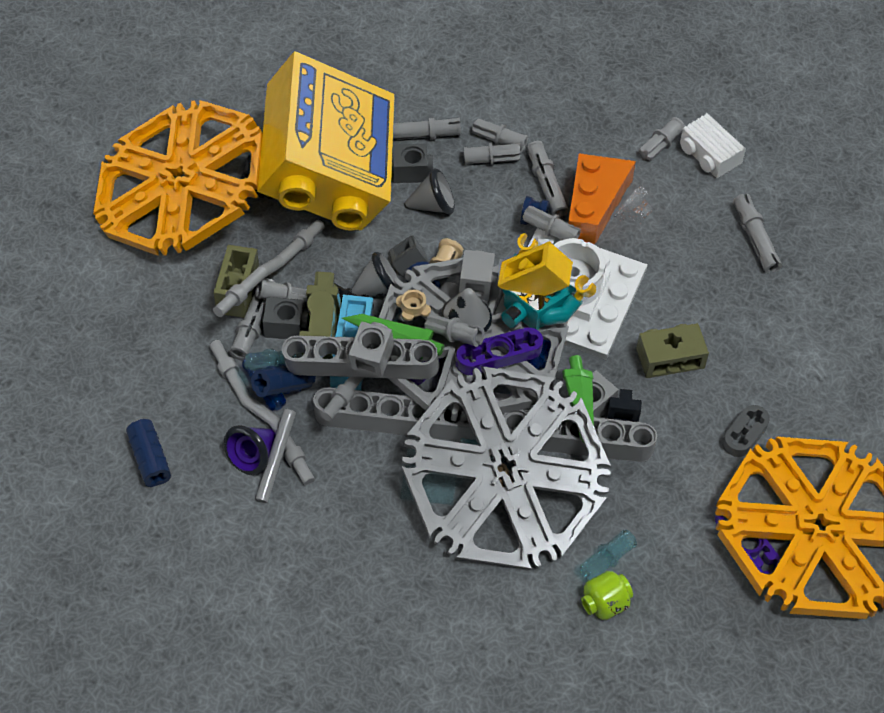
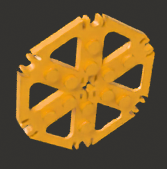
M193 100L188 110H185L182 103H178L176 108L172 105L118 139L119 143H114L113 145L117 154L114 156L105 155L104 158L108 163L103 161L101 163L93 212L95 219L101 225L100 227L106 236L159 256L160 250L163 256H165L171 245H173L177 253H181L183 248L185 251H188L245 214L243 210H249L250 208L245 199L247 197H258L255 190L258 189L263 133L249 114L199 100L200 104L198 107L195 100ZM214 120L231 126L199 146L201 127L205 122ZM170 128L167 155L141 147L150 138ZM245 152L251 153L250 174L248 178L238 179L215 171ZM129 175L144 180L141 184L112 201L114 183L119 176ZM193 197L224 207L223 214L218 218L209 221L197 231L189 230ZM159 206L156 233L151 239L128 232V228L133 222Z
M776 437L775 440L770 438L766 444L769 452L764 451L759 444L755 445L753 451L750 448L716 504L715 515L725 516L728 519L726 521H718L716 530L719 531L718 537L759 596L768 587L765 601L769 602L773 595L781 596L784 601L780 608L782 611L789 607L791 601L794 602V607L789 614L867 619L868 616H875L878 611L873 602L879 603L884 609V582L857 547V545L884 547V513L848 510L864 483L875 484L884 495V466L878 458L870 466L871 453H868L864 459L856 457L855 451L857 446L855 444L850 447L848 453H845L844 450L849 442ZM793 456L827 458L832 462L833 470L819 494L794 461ZM759 474L766 479L784 505L740 502L738 494L751 475ZM816 520H820L821 524L826 526L824 531L819 530V526L815 524ZM744 538L790 540L791 543L774 572L764 574L757 569L742 547L741 541ZM821 557L847 592L849 597L847 602L811 601L805 596L804 587Z

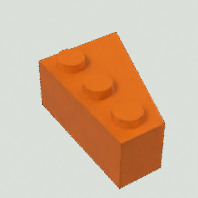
M579 153L568 224L581 229L578 239L592 244L597 242L612 213L633 181L636 161Z

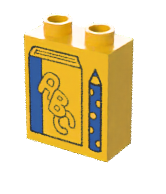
M294 51L267 84L257 192L279 200L288 209L306 210L332 220V223L340 229L349 231L363 230L391 201L394 94Z

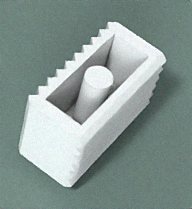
M708 113L689 123L682 130L680 144L683 151L688 155L692 154L699 161L701 168L705 172H711L716 178H719L742 164L746 148Z

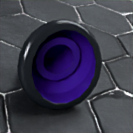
M242 425L233 426L228 429L224 436L225 454L230 463L242 473L253 476L258 475L268 465V457L275 433L272 429L252 428Z

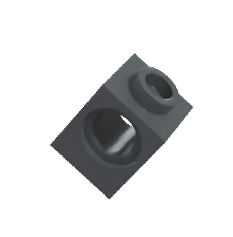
M427 144L393 145V182H423L428 176V172H431L433 169V155H427Z
M267 297L263 317L264 337L288 339L291 336H299L302 330H308L309 312H304L303 300Z

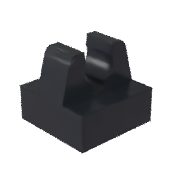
M620 389L619 398L610 397L607 419L639 422L642 400L632 399V390Z

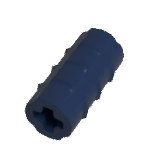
M283 363L278 364V366L270 365L266 368L255 370L251 377L252 389L259 397H274L281 393L288 394L291 391L299 392L301 389L311 388L316 381V376L292 374L287 369L286 364Z
M140 419L132 422L126 428V432L145 485L155 487L166 483L172 475L152 421Z

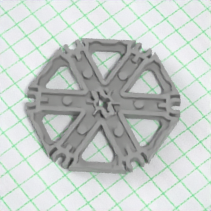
M463 258L414 266L412 271L407 270L405 272V279L408 283H403L396 278L394 286L390 284L379 318L393 321L396 310L399 308L396 305V299L408 290L423 292L426 296V304L431 307L429 315L440 316L442 307L451 298L432 282L437 279L461 275ZM500 259L498 265L493 267L489 301L482 300L488 305L492 313V323L488 331L485 332L484 339L529 327L521 321L514 328H510L503 322L501 318L502 313L494 315L502 290L498 287V280L503 259ZM568 321L551 326L545 325L538 329L543 339L547 340L551 345L544 369L537 370L528 361L498 369L556 377L568 334ZM433 333L431 340L444 344L443 353L438 358L446 357L437 388L434 392L423 391L410 379H388L426 411L452 378L456 387L459 390L461 389L457 384V376L462 373L456 367V353L460 346L467 343L461 341L450 342L446 337ZM500 346L491 349V352L496 356H504L508 353L504 347ZM390 356L388 361H395L399 357ZM470 356L465 357V359H469L470 362H475V360H472ZM423 357V359H418L417 361H428L431 358ZM462 374L465 382L473 383V375ZM554 382L550 384L549 389L553 388ZM505 386L510 390L511 396L497 401L501 412L507 413L531 408L532 404L535 405L537 402V395L530 389ZM453 403L447 407L452 411V421L458 418L459 411H463L460 422L468 421L461 405Z
M483 366L481 370L484 373L485 380H482L480 370L475 368L472 371L475 382L467 383L463 375L459 374L457 376V384L461 388L459 390L452 378L408 432L406 438L412 437L418 439L419 442L412 439L405 440L404 447L413 448L416 455L412 458L402 457V463L407 466L415 465V468L402 466L401 469L429 538L433 532L440 528L441 532L436 535L434 543L437 545L443 538H449L452 541V547L447 554H454L458 546H462L461 553L455 559L523 569H532L527 557L531 556L532 564L538 568L541 566L538 558L539 553H547L551 562L557 559L556 551L552 547L555 546L561 558L607 497H599L593 493L603 495L609 492L608 487L598 485L597 478L609 477L611 471L604 468L597 469V467L604 466L609 468L611 465L582 398L572 407L570 404H572L577 396L575 391L568 398L560 396L559 390L564 384L562 381L557 382L553 389L550 390L549 386L555 381V377ZM500 385L530 389L537 395V402L512 434L493 393L494 389ZM456 403L463 407L478 445L433 439L429 431L443 411L450 404ZM572 421L578 427L587 448L588 457L585 461L538 455V453L562 422ZM502 457L507 463L513 462L515 465L511 469V479L505 471L499 472L498 470L502 464ZM431 473L475 480L446 516H438L433 512L422 485L424 476ZM499 479H501L504 484L503 488ZM534 489L572 494L581 499V510L564 532L556 534L551 531ZM500 501L504 505L519 542L517 550L512 553L481 549L475 545L473 540L474 534Z

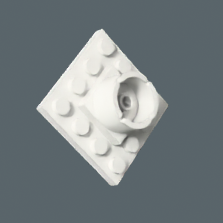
M537 228L528 247L531 246L534 238L538 241V246L550 241L573 262L570 285L575 288V280L581 275H586L589 278L582 290L587 289L591 283L596 285L595 295L589 298L583 297L582 305L568 320L567 326L569 328L564 345L607 360L648 264L604 250L590 242H584L582 239L569 238L561 240L552 235L546 236L545 231ZM503 295L494 315L507 310L503 305L505 295Z

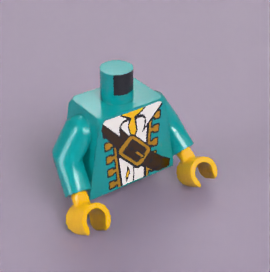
M526 233L521 234L517 240L520 251L518 254L515 253L514 256L537 247L538 241L534 238L531 246L524 247V242L527 240L528 235ZM581 275L575 280V288L569 284V287L547 296L502 289L505 295L503 305L507 310L501 314V318L510 328H514L521 321L530 328L537 330L545 325L551 326L565 323L582 305L583 297L589 298L595 295L596 285L591 283L587 289L582 290L589 278L586 275Z

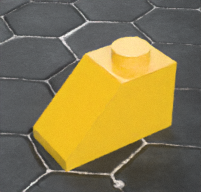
M549 241L503 261L498 287L504 290L547 296L569 287L573 262Z

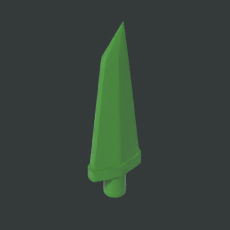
M365 314L342 318L357 327L360 326L361 321L369 324L373 322L384 324L389 329H392L393 339H422L431 341L437 347L438 356H441L444 350V344L431 340L434 331L428 328L423 329Z
M574 355L569 358L570 369L562 371L563 379L565 380L569 396L573 391L577 393L571 406H575L579 399L582 398L594 426L593 373L583 369L581 356Z

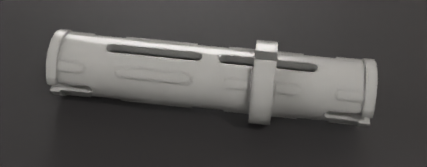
M434 117L428 118V121L393 123V140L416 138L436 140V137L461 136L460 118L434 120Z
M533 141L526 147L533 164L531 168L533 175L538 177L546 200H549L551 215L565 216L569 213V208L566 205L554 174L555 166L553 161L548 159L542 141Z
M746 193L745 197L744 194L738 195L734 198L733 205L740 216V225L749 235L757 256L762 263L764 272L770 273L769 268H771L772 272L779 271L783 265L764 228L762 215L755 209L749 194Z
M269 278L263 279L265 281L276 283L274 280ZM254 294L244 319L236 327L237 335L229 350L232 357L239 360H246L248 358L254 340L258 339L261 334L260 326L264 317L266 299H259ZM263 300L259 311L256 312L259 301ZM249 325H252L248 337H245Z

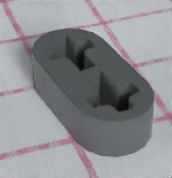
M751 405L742 411L727 430L723 440V447L728 454L734 457H742L749 452L750 448L754 447L768 427L770 416L767 410L758 405ZM755 416L760 418V421L756 422L752 428L748 427L750 418L753 419ZM741 434L745 435L743 444L740 443L738 446L733 444V440H737Z

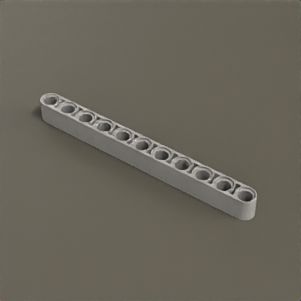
M322 388L313 397L315 419L321 425L329 427L407 435L419 420L417 417H421L425 413V410L409 396L354 390V397L347 406L341 407L334 418L328 422L321 417V412L324 410L323 407H326L332 400L331 394L336 388ZM446 408L429 431L430 436L435 439L477 443L469 421L460 422L463 411H459L458 418L455 420L457 423H449L447 421L451 420L452 411ZM522 409L502 413L511 434L514 430L510 428L517 427L530 410ZM355 410H364L363 412H354ZM387 413H393V414H395V415H393V416H387V415H385V414H387ZM594 417V428L607 458L644 462L653 456L657 432L651 425L641 422ZM572 421L562 422L540 450L588 456L585 444L580 438L573 436L574 434H579L577 425ZM604 438H611L615 441H608ZM638 441H641V442H644L646 445H641V444H638L637 442H638Z

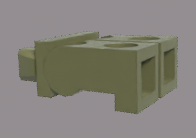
M315 272L314 285H307V307L310 315L309 331H300L299 336H336L337 315L340 314L341 299L339 289L334 284V273ZM327 354L323 359H331L334 354Z

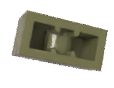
M235 245L227 246L214 289L215 306L226 297V292L233 285L240 284L259 267L257 249ZM255 287L248 293L246 300L239 306H233L225 315L244 318L252 300Z
M698 323L690 325L679 324L672 328L650 329L639 333L636 347L646 378L704 369L709 355Z

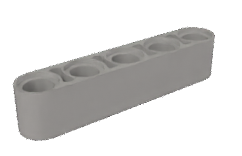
M291 336L282 345V354L286 367L295 375L430 379L439 370L437 347L431 341L422 339H394V346L390 356H398L399 358L395 361H388L382 377L351 369L349 352L355 337ZM370 344L366 348L372 350L380 345ZM296 353H304L300 358H291ZM327 354H335V357L331 359H323ZM421 357L431 358L429 361L423 363L417 361Z

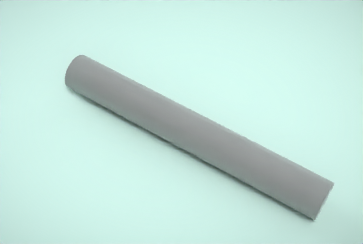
M284 409L268 458V465L264 470L255 498L258 501L268 503L295 419L296 412L293 410Z

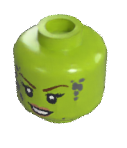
M606 571L585 583V596L581 597V602L589 615L595 613L599 619L606 621L630 607L633 590L623 574L617 575L613 571Z

